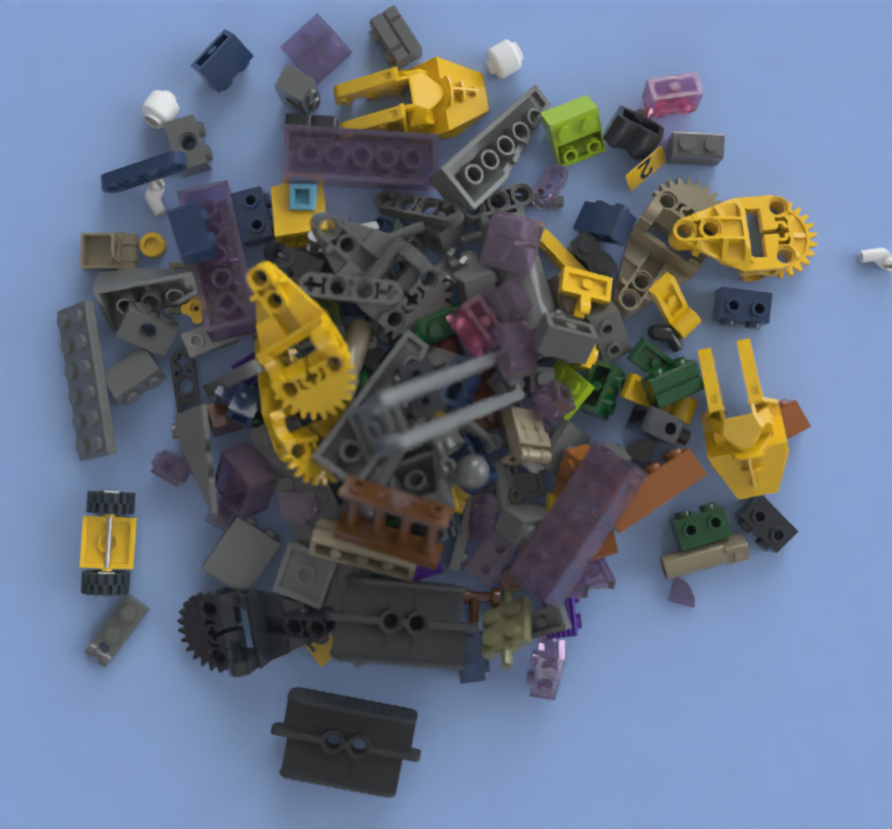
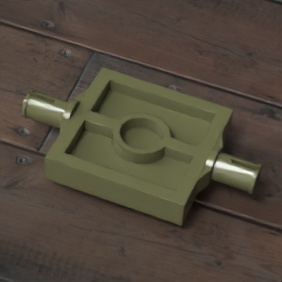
M506 590L502 592V604L483 613L482 656L488 661L502 657L501 667L503 669H510L513 667V653L519 648L531 644V600L525 595L512 600L513 593Z

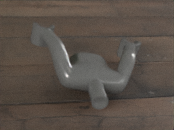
M431 414L425 420L429 423L438 418ZM469 421L426 439L424 442L433 448L440 463L435 469L436 475L439 478H444L447 473L451 474L455 469V462L447 456L459 450L465 443L459 432H471L484 442L483 450L488 454L492 453L494 449H499L502 444L501 437L496 434L490 435L477 423Z

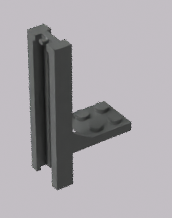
M506 349L385 391L367 399L365 404L346 412L366 462L368 463L385 455L403 450L525 398L520 383L514 385L511 378L516 376V372L514 370L508 372L506 365L510 364L511 361ZM494 367L497 368L506 390L505 392L412 430L408 429L398 404Z

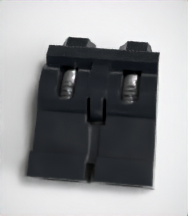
M272 240V243H267L263 250L264 261L273 263L298 287L300 278L304 274L310 272L323 273L327 263ZM259 270V278L263 281H267L266 274L263 271ZM306 283V287L312 292L315 287Z

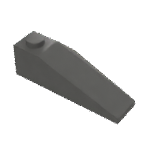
M119 269L98 273L92 292L111 331H117V327L129 302L135 304L137 302L149 306L151 311L161 314L162 310L172 305L177 306L199 294L201 289L192 269Z
M201 404L176 414V423L171 424L172 438L178 439L179 448L212 518L217 519L218 511L207 404Z

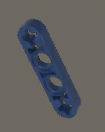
M170 151L104 173L100 176L101 189L107 193H118L183 172L187 169L186 154L181 151Z

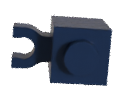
M240 382L236 392L232 393L218 385L213 402L228 406L227 420L250 428L261 405L259 388L252 384Z

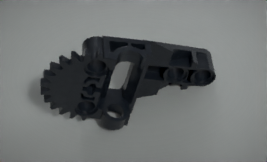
M223 587L215 590L213 593L208 591L203 595L202 592L196 594V597L193 595L182 604L184 608L179 610V614L182 617L177 619V622L183 625V627L178 629V632L185 634L181 642L189 643L186 651H194V660L200 657L201 666L209 663L210 671L217 667L219 673L229 670L230 676L243 677L250 675L257 668L262 669L270 661L289 654L303 645L306 647L314 640L320 641L324 639L335 627L334 620L324 618L325 610H335L323 606L322 609H317L293 598L259 589ZM240 607L242 610L247 609L253 648L247 647L243 626H237L242 622Z

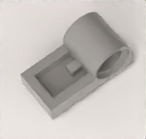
M229 315L181 334L188 354L192 359L215 349L232 346L240 340Z

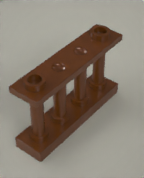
M348 475L339 493V497L350 500L348 513L342 512L335 526L333 538L435 570L444 544L435 542L438 529L446 530L453 508ZM360 504L376 508L373 521L358 517ZM386 512L402 517L399 530L384 525ZM412 520L428 525L425 538L409 533Z

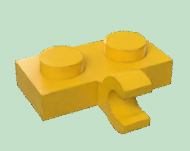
M564 266L560 272L558 293L577 298L573 317L584 319V314H590L591 302L603 305L610 303L613 278Z

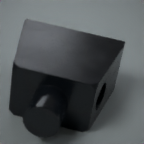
M634 404L625 428L664 444L675 445L678 442L686 445L691 436L690 431L682 428L683 420L651 405Z

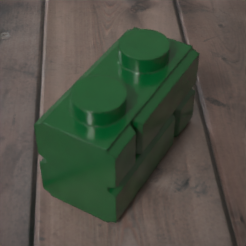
M679 357L670 361L671 366L664 369L656 367L647 371L648 376L641 378L640 381L646 392L645 395L649 405L661 409L705 388L695 360Z

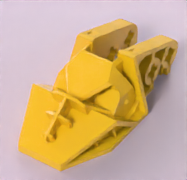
M436 56L410 69L398 71L397 67H392L340 83L333 87L336 105L349 106L353 100L358 98H368L371 102L377 101V98L392 95L394 98H402L401 91L404 87L410 86L413 103L409 105L402 103L399 106L342 122L339 125L341 139L357 142V139L367 134L380 138L404 133L406 145L456 137L489 113L483 74Z
M750 338L737 341L749 399L747 401L752 412L746 415L725 419L728 411L724 406L712 348L708 347L698 350L709 408L700 416L704 430L707 456L713 469L739 500L779 492L789 454V446L778 399L763 397Z

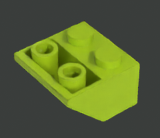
M588 95L540 113L545 136L559 169L606 151L598 107Z

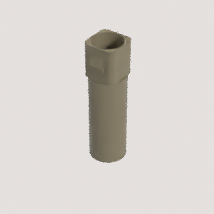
M355 319L350 322L344 340L351 355L350 364L355 366L348 373L356 375L355 380L349 381L356 388L354 391H347L352 398L350 401L342 399L345 404L353 401L359 383L358 378L374 331L373 326L362 319ZM338 358V361H337V364H336L337 366H341V365H342V363H341V361H340L339 358Z
M740 532L733 534L731 537L691 549L660 556V564L665 578L669 580L716 566L730 565L750 559L749 547Z

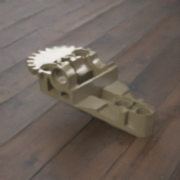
M678 177L675 180V184L669 179L666 182L667 187L664 184H660L658 187L659 191L655 190L652 193L654 199L634 225L625 245L612 302L619 308L622 320L628 319L654 302L649 289L666 272L673 275L678 286L689 280L701 267L707 255L700 252L698 256L691 254L686 259L647 230L652 225L666 236H669L678 220L722 203L723 201L714 200L718 195L717 192L708 193L709 185L701 189V181L698 180L695 185H692L691 178H687L684 184L681 178ZM703 229L706 235L713 236L710 230ZM678 232L679 237L688 238L684 232ZM622 301L626 302L629 307L625 306Z

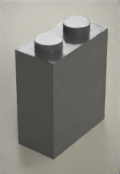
M237 513L203 561L202 569L232 588L251 589L281 546V541L278 538L279 534L269 527L263 529L258 526V521L248 513L244 515Z

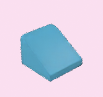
M289 183V210H316L318 185Z

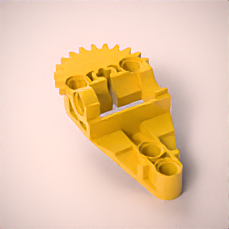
M765 195L732 198L682 218L672 228L668 236V242L672 248L678 251L691 250L694 256H698L701 252L719 261L720 264L738 269L740 281L752 282L771 276H777L778 279H782L784 272L788 277H792L794 275L793 269L798 273L803 270L801 264L807 266L810 263L806 257L812 258L815 255L809 248L817 246L816 242L810 240L815 238L817 233L808 231L814 224H805L804 221L809 216L808 214L799 216L800 207L792 211V202L788 203L781 196ZM769 208L776 210L778 215L773 214ZM746 214H754L758 217L760 234H764L761 238L764 257L754 258L751 254ZM703 229L710 230L713 236L706 235ZM677 232H684L688 238L679 237ZM777 256L783 257L786 263L780 262Z
M261 262L248 271L247 283L255 293L250 297L251 302L256 300V329L261 349L256 357L258 358V363L264 366L269 373L270 385L277 394L274 398L285 400L282 404L283 408L291 404V414L293 415L298 409L301 410L302 419L306 417L308 412H310L312 420L317 419L318 412L323 419H327L328 411L335 416L338 413L336 406L341 409L346 407L342 399L350 401L352 398L347 391H354L356 386L349 383V381L356 379V375L348 373V371L355 367L354 364H350L351 355L348 351V346L321 307L273 263ZM259 270L263 271L266 274L267 281H263L259 278ZM273 293L281 297L282 304L274 301ZM311 335L317 349L309 353L307 357L304 356L286 367L279 357V353ZM333 356L339 358L342 365H335L332 362L331 357ZM288 382L294 383L297 386V390L291 389Z
M258 337L254 343L255 359H257L256 355L261 351ZM288 348L279 353V357L286 367L299 360L293 355L298 353L295 348ZM267 370L258 373L262 415L275 453L278 454L279 459L284 463H288V469L297 467L294 476L299 477L303 474L302 482L308 483L310 479L312 485H318L320 480L322 486L328 485V479L331 483H336L337 479L329 475L309 460V457L351 402L346 403L344 409L336 406L338 413L335 416L328 411L327 419L321 418L306 424L307 426H301L288 432L285 418L293 415L291 414L292 405L290 404L283 408L282 404L285 400L274 398L277 394L270 385L271 379ZM288 382L291 389L297 390V386L294 383ZM293 446L296 448L295 457L292 455Z

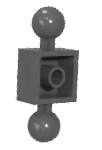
M431 450L400 461L389 480L390 488L456 509L452 486L460 484L468 489L481 487L489 477V466L482 457L469 454L457 462L451 474L447 473L444 478H439L435 473V469L440 462L435 451ZM360 504L359 515L366 520L373 521L376 508Z

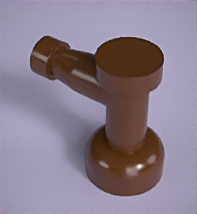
M494 587L490 592L470 591L467 588V592H464V604H469V622H479L480 602H490L493 608L500 606L501 587Z

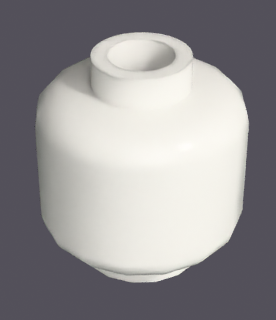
M503 40L487 50L488 60L485 61V66L491 75L496 74L499 78L504 79L520 70L521 61L524 60V57L516 42L511 43L509 40Z
M167 90L152 91L141 107L144 121L155 129L165 128L164 123L175 120L179 114L180 108L176 102V97Z

